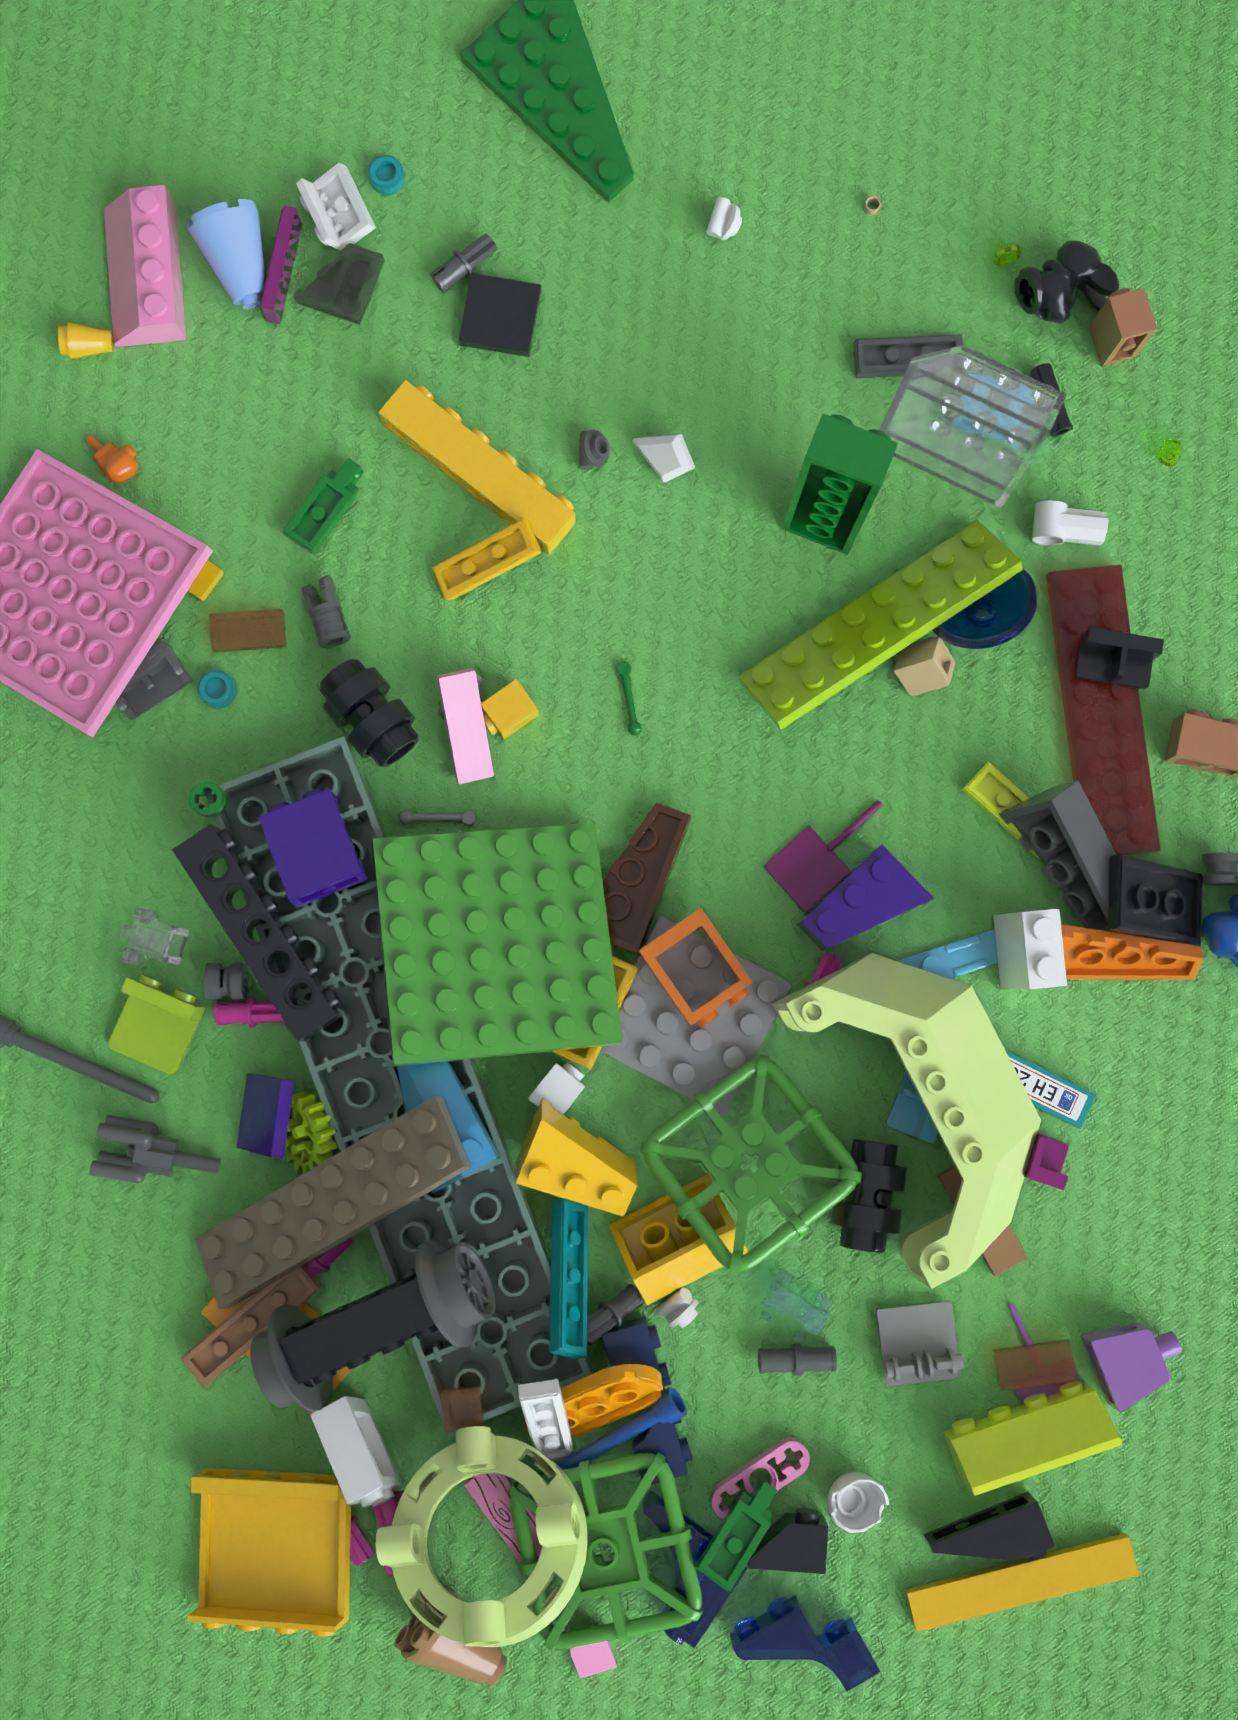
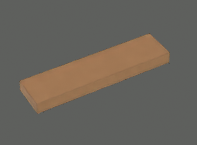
M302 1265L259 1290L180 1359L205 1388L251 1349L254 1336L268 1329L271 1314L277 1307L290 1304L299 1308L322 1288L321 1284L307 1267Z

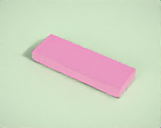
M470 668L437 675L456 782L463 784L493 777V767L475 670Z

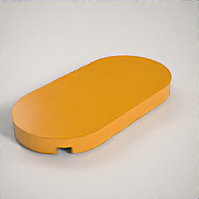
M623 1364L602 1369L560 1388L572 1438L589 1433L657 1402L661 1397V1390L663 1391L661 1373L647 1365Z

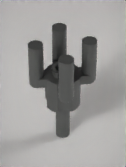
M107 1114L105 1123H100L98 1126L96 1138L129 1144L127 1155L100 1151L97 1161L93 1160L91 1163L89 1175L131 1183H141L145 1179L146 1173L170 1177L174 1166L218 1173L221 1158L178 1151L179 1139L157 1136L159 1128L155 1123Z

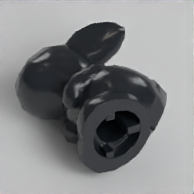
M1076 240L1065 242L1058 249L1056 259H1050L1043 263V271L1030 266L1020 270L1014 283L1016 298L1026 313L1035 314L1040 319L1059 324L1069 319L1070 311L1076 301L1077 290H1081L1089 303L1099 311L1107 301L1106 296L1119 289V280L1116 272L1111 266L1102 263L1098 251L1094 247Z

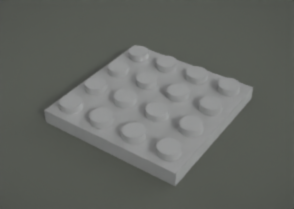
M660 916L645 946L677 923ZM694 932L656 958L692 1012L738 981L712 942ZM734 954L753 981L752 984L746 987L750 994L733 1006L728 1001L721 1004L715 1009L719 1015L700 1028L697 1022L691 1026L687 1024L642 957L639 956L635 964L639 970L619 1010L623 1042L619 1045L602 1046L600 1051L695 1100L694 1095L700 1091L705 1093L741 1065L755 1058L777 1015L772 1004L786 997L792 983ZM740 1085L713 1105L719 1114L726 1115Z

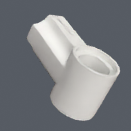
M1047 500L1037 502L1034 511L1032 541L1036 544L1050 546L1063 544L1064 542L1101 546L1105 541L1108 531L1109 518H1107V512L1068 508L1066 503Z

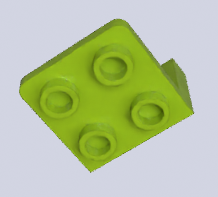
M141 974L139 979L126 977L121 992L128 994L129 997L108 1043L110 1049L167 1074L177 1073L206 1007L194 1003L197 997L179 989H175L174 993L160 988L163 982L150 976Z

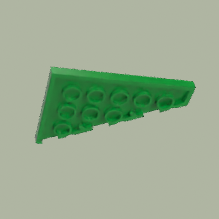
M517 0L460 53L461 62L608 203L633 181L634 172L574 0Z

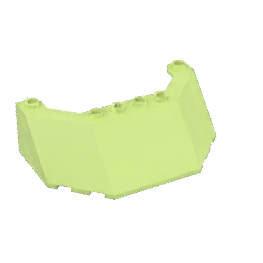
M870 953L772 1005L783 1025L793 1031L818 1032L839 1021L890 1038L962 1178L954 1208L907 1232L900 1241V1256L909 1274L933 1289L966 1271L1011 1223L1041 1119L971 985Z

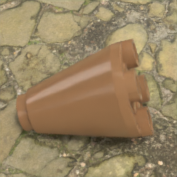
M444 1584L442 1585L451 1595L462 1600L452 1588ZM420 1592V1594H421L423 1600L425 1601V1603H427V1602L429 1603V1601H428V1600L423 1596V1594ZM431 1605L434 1608V1610H436L440 1615L443 1616L444 1622V1620L448 1616L437 1610L433 1605ZM415 1615L412 1616L408 1625L400 1630L394 1646L401 1651V1656L412 1663L478 1684L494 1685L502 1676L507 1665V1657L502 1654L501 1647L464 1646V1643L451 1640L431 1630Z

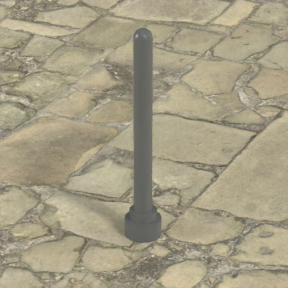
M0 1015V1048L15 1045L148 1103H155L159 1099V1092L156 1089L20 1031L19 1026L15 1025L16 1022Z

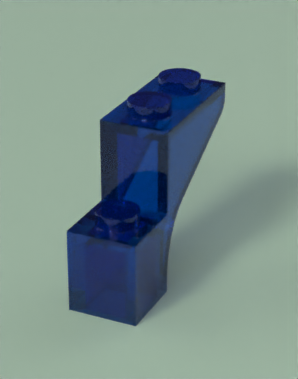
M796 1595L789 1599L781 1597L768 1606L767 1612L755 1619L753 1616L741 1620L735 1625L734 1631L730 1633L732 1648L740 1659L814 1660L833 1671L841 1681L846 1692L880 1673L877 1662L852 1617L845 1621L837 1619L825 1627L824 1633L818 1636Z

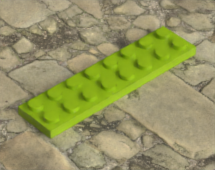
M976 520L740 675L741 684L781 730L1023 570L1022 561L980 521Z

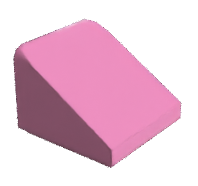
M610 1641L569 1648L580 1678L617 1667Z

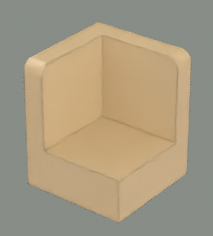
M936 636L910 644L901 650L898 654L894 672L908 694L915 696L949 686L956 662L941 637Z

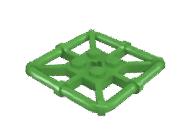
M759 1055V1058L744 1063L705 1093L700 1091L694 1095L695 1100L656 1128L647 1137L646 1141L641 1142L640 1152L644 1154L648 1168L677 1205L678 1209L676 1212L682 1220H688L716 1260L725 1268L730 1269V1274L740 1275L741 1271H747L755 1267L797 1234L800 1237L808 1232L807 1227L846 1198L854 1190L856 1184L861 1183L862 1173L858 1171L852 1156L821 1119L822 1112L817 1106L812 1107L783 1069L774 1061L769 1060V1056ZM757 1074L752 1113L730 1129L713 1105L750 1077ZM767 1075L801 1116L778 1135L762 1116ZM703 1112L721 1134L720 1137L702 1150L662 1145L665 1140ZM809 1127L841 1169L800 1164L785 1144ZM745 1154L749 1156L757 1155L760 1158L757 1161L759 1169L756 1172H752L751 1169L743 1171L740 1168L743 1164L742 1156ZM660 1157L700 1162L715 1182L694 1198H690ZM797 1177L839 1182L799 1214L793 1211L779 1193L781 1189ZM721 1192L726 1195L738 1211L732 1253L699 1211L701 1207ZM770 1198L788 1222L743 1255L748 1214Z
M660 1452L656 1455L653 1453H638L596 1463L586 1460L579 1462L577 1467L563 1469L572 1484L579 1482L582 1484L588 1512L585 1513L588 1545L584 1569L573 1596L555 1625L553 1626L551 1622L539 1631L541 1637L545 1640L543 1644L552 1650L553 1647L569 1649L618 1639L620 1643L631 1640V1636L681 1627L692 1621H698L702 1615V1594L689 1540L692 1539L690 1527L685 1526L673 1473L669 1464L665 1461L666 1456ZM648 1469L627 1504L601 1509L594 1482L595 1479ZM539 1474L548 1485L554 1478H548L545 1474ZM657 1475L670 1531L642 1537L635 1510ZM514 1482L508 1491L510 1495V1511L522 1559L519 1562L521 1574L525 1575L527 1580L532 1574L539 1556L536 1555L526 1508L536 1514L538 1505L530 1492L521 1483ZM601 1542L611 1546L614 1550L610 1555V1561H604L602 1555H596L594 1550L599 1548ZM674 1545L686 1597L650 1574L645 1551ZM644 1588L675 1610L628 1620L621 1592ZM545 1591L532 1604L536 1615H539L545 1609L542 1605L546 1600ZM608 1595L614 1623L563 1632L581 1600Z

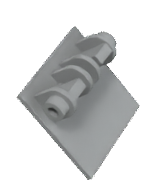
M951 1301L876 1309L886 1387L961 1378L960 1370L964 1368L962 1355L958 1354Z

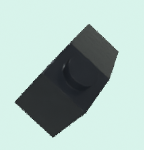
M1029 1492L923 1534L933 1553L1034 1561L1045 1556L1046 1550L1055 1547L1039 1504Z

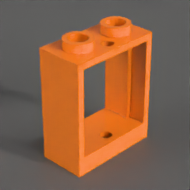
M702 908L696 910L638 951L689 1026L697 1022L700 1028L719 1015L715 1009L721 1004L728 1001L733 1006L750 994L746 987L752 984L753 981ZM701 927L738 981L692 1012L656 958Z

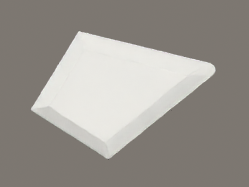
M682 434L638 437L632 440V443L664 483L695 469Z

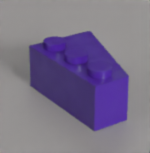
M880 845L797 925L823 951L934 899V897L883 845Z

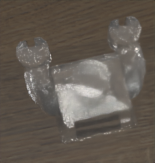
M137 906L134 910L138 911L137 915L133 914V919L135 920L133 926L123 925L120 930V938L128 940L127 948H124L122 951L125 953V956H121V961L131 965H142L150 958L179 965L189 930L159 922L157 912L149 908Z

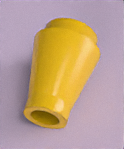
M68 322L67 326L59 325L58 342L61 355H69L70 359L104 352H113L112 330H102Z

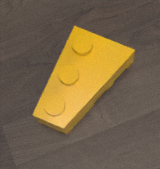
M542 1097L517 1158L516 1184L624 1217L637 1187L636 1161L600 1136L596 1138L580 1127L578 1121L572 1117L568 1119L552 1108L551 1102Z

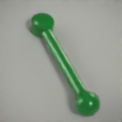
M622 661L617 665V673L622 677L630 720L628 732L636 736L641 733L642 726L637 722L629 680L631 666L628 662Z

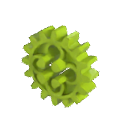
M305 1090L293 1093L285 1145L287 1152L286 1161L288 1163L294 1161L295 1170L297 1172L303 1170L304 1173L333 1157L332 1150L337 1149V1144L332 1140V1135L336 1134V1130L330 1128L328 1123L332 1118L331 1115H325L323 1113L324 1103H316L315 1094L307 1095Z

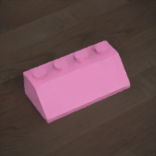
M165 185L129 188L104 208L115 347L184 341L186 340L176 205Z

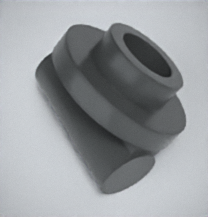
M598 430L580 432L579 469L592 470L593 467L604 465L609 457V443Z

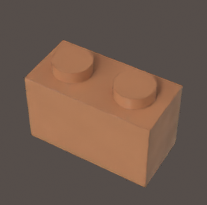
M1123 288L1110 294L1089 326L1101 367L1135 358L1157 330L1144 288L1130 291L1129 288Z
M1189 710L1187 713L1173 719L1165 762L1229 777H1238L1237 719L1218 721L1210 719V714L1198 710Z

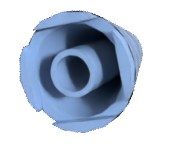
M237 199L239 207L228 208L225 201L196 212L191 216L193 223L187 222L186 224L189 233L233 304L242 305L243 309H252L260 306L266 274L256 204L252 200Z

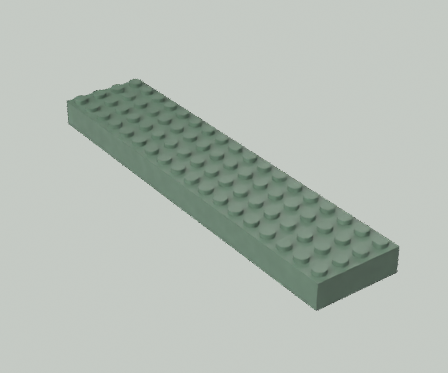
M345 736L217 785L224 791L227 803L222 813L214 817L217 827L221 831L226 828L238 844V848L234 851L240 861L247 860L256 871L259 879L254 882L262 894L268 891L276 901L280 910L275 914L284 925L288 922L297 933L300 942L296 945L302 955L305 957L309 954L320 968L321 974L317 977L324 988L331 986L342 1002V1005L338 1007L343 1015L341 1018L305 1042H299L320 1100L324 1103L326 1115L330 1114L332 1117L329 1124L331 1128L336 1130L334 1137L340 1152L405 1114L397 1066L393 1067L372 850V839L385 838L387 835L353 747ZM317 788H323L324 790L330 788L337 796L339 810L358 860L364 866L368 879L296 907L288 900L258 817L268 813L267 809L275 804L282 802L292 804L302 800V796L308 791ZM207 790L206 798L209 804L216 803L217 797L211 795L213 790ZM243 889L242 893L247 904L249 899L248 893ZM260 921L255 927L260 941H263L269 935L270 929L266 921ZM282 952L275 957L273 965L279 974L289 969L291 963L289 955L286 952ZM307 984L299 985L294 992L295 1001L301 1006L307 1004L312 996L311 989ZM473 1059L449 1062L499 1151L500 1156L433 1194L431 1191L369 1226L390 1284L416 1273V1250L419 1244L426 1240H434L445 1249L461 1242L468 1244L478 1254L490 1277L495 1295V1312L492 1318L476 1324L475 1337L469 1346L464 1348L454 1346L439 1330L421 1339H417L416 1336L411 1338L447 1436L455 1433L458 1429L473 1426L521 1406L518 1385L558 1379L560 1388L591 1375L593 1370L588 1355L586 1358L577 1360L549 1352L551 1259L522 1185L516 1184L514 1163ZM453 1393H456L459 1417L466 1418L469 1415V1411H473V1416L469 1421L460 1422L455 1418L452 1401Z

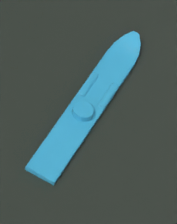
M995 929L898 960V962L949 979L996 964L998 959Z

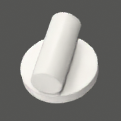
M717 197L706 233L723 241L730 236H734L742 223L740 208L730 203L726 198Z
M682 1288L659 1305L657 1311L660 1317L668 1320L667 1324L671 1328L679 1325L683 1329L698 1315L695 1308L699 1301L695 1297L692 1298V1294L688 1289Z

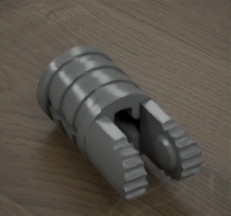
M326 575L319 580L324 603L321 602L318 591L311 584L302 587L303 596L312 619L313 627L315 628L316 637H318L319 647L321 648L339 646L351 639L350 633L347 630V624L344 621L345 617L341 611L342 607L333 579L330 575Z

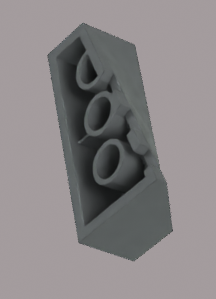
M1079 780L1051 787L1001 812L999 815L1008 825L1012 822L1021 833L1022 837L1018 840L1028 852L1033 849L1045 865L1041 871L1047 879L1060 885L1065 892L1063 900L1084 928L1119 933L1108 930L1110 856L1116 855Z

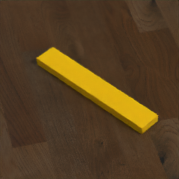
M1126 1533L1049 1552L1042 1558L1034 1561H1026L1025 1559L908 1588L905 1589L914 1628L916 1632L1135 1577L1139 1575L1130 1538Z

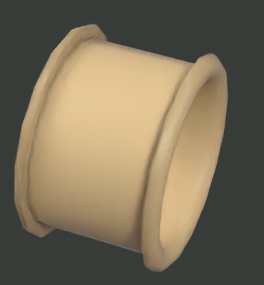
M870 196L866 199L864 205L866 214L873 216L879 212L881 207L880 199L876 196ZM874 202L878 208L870 209L867 204Z

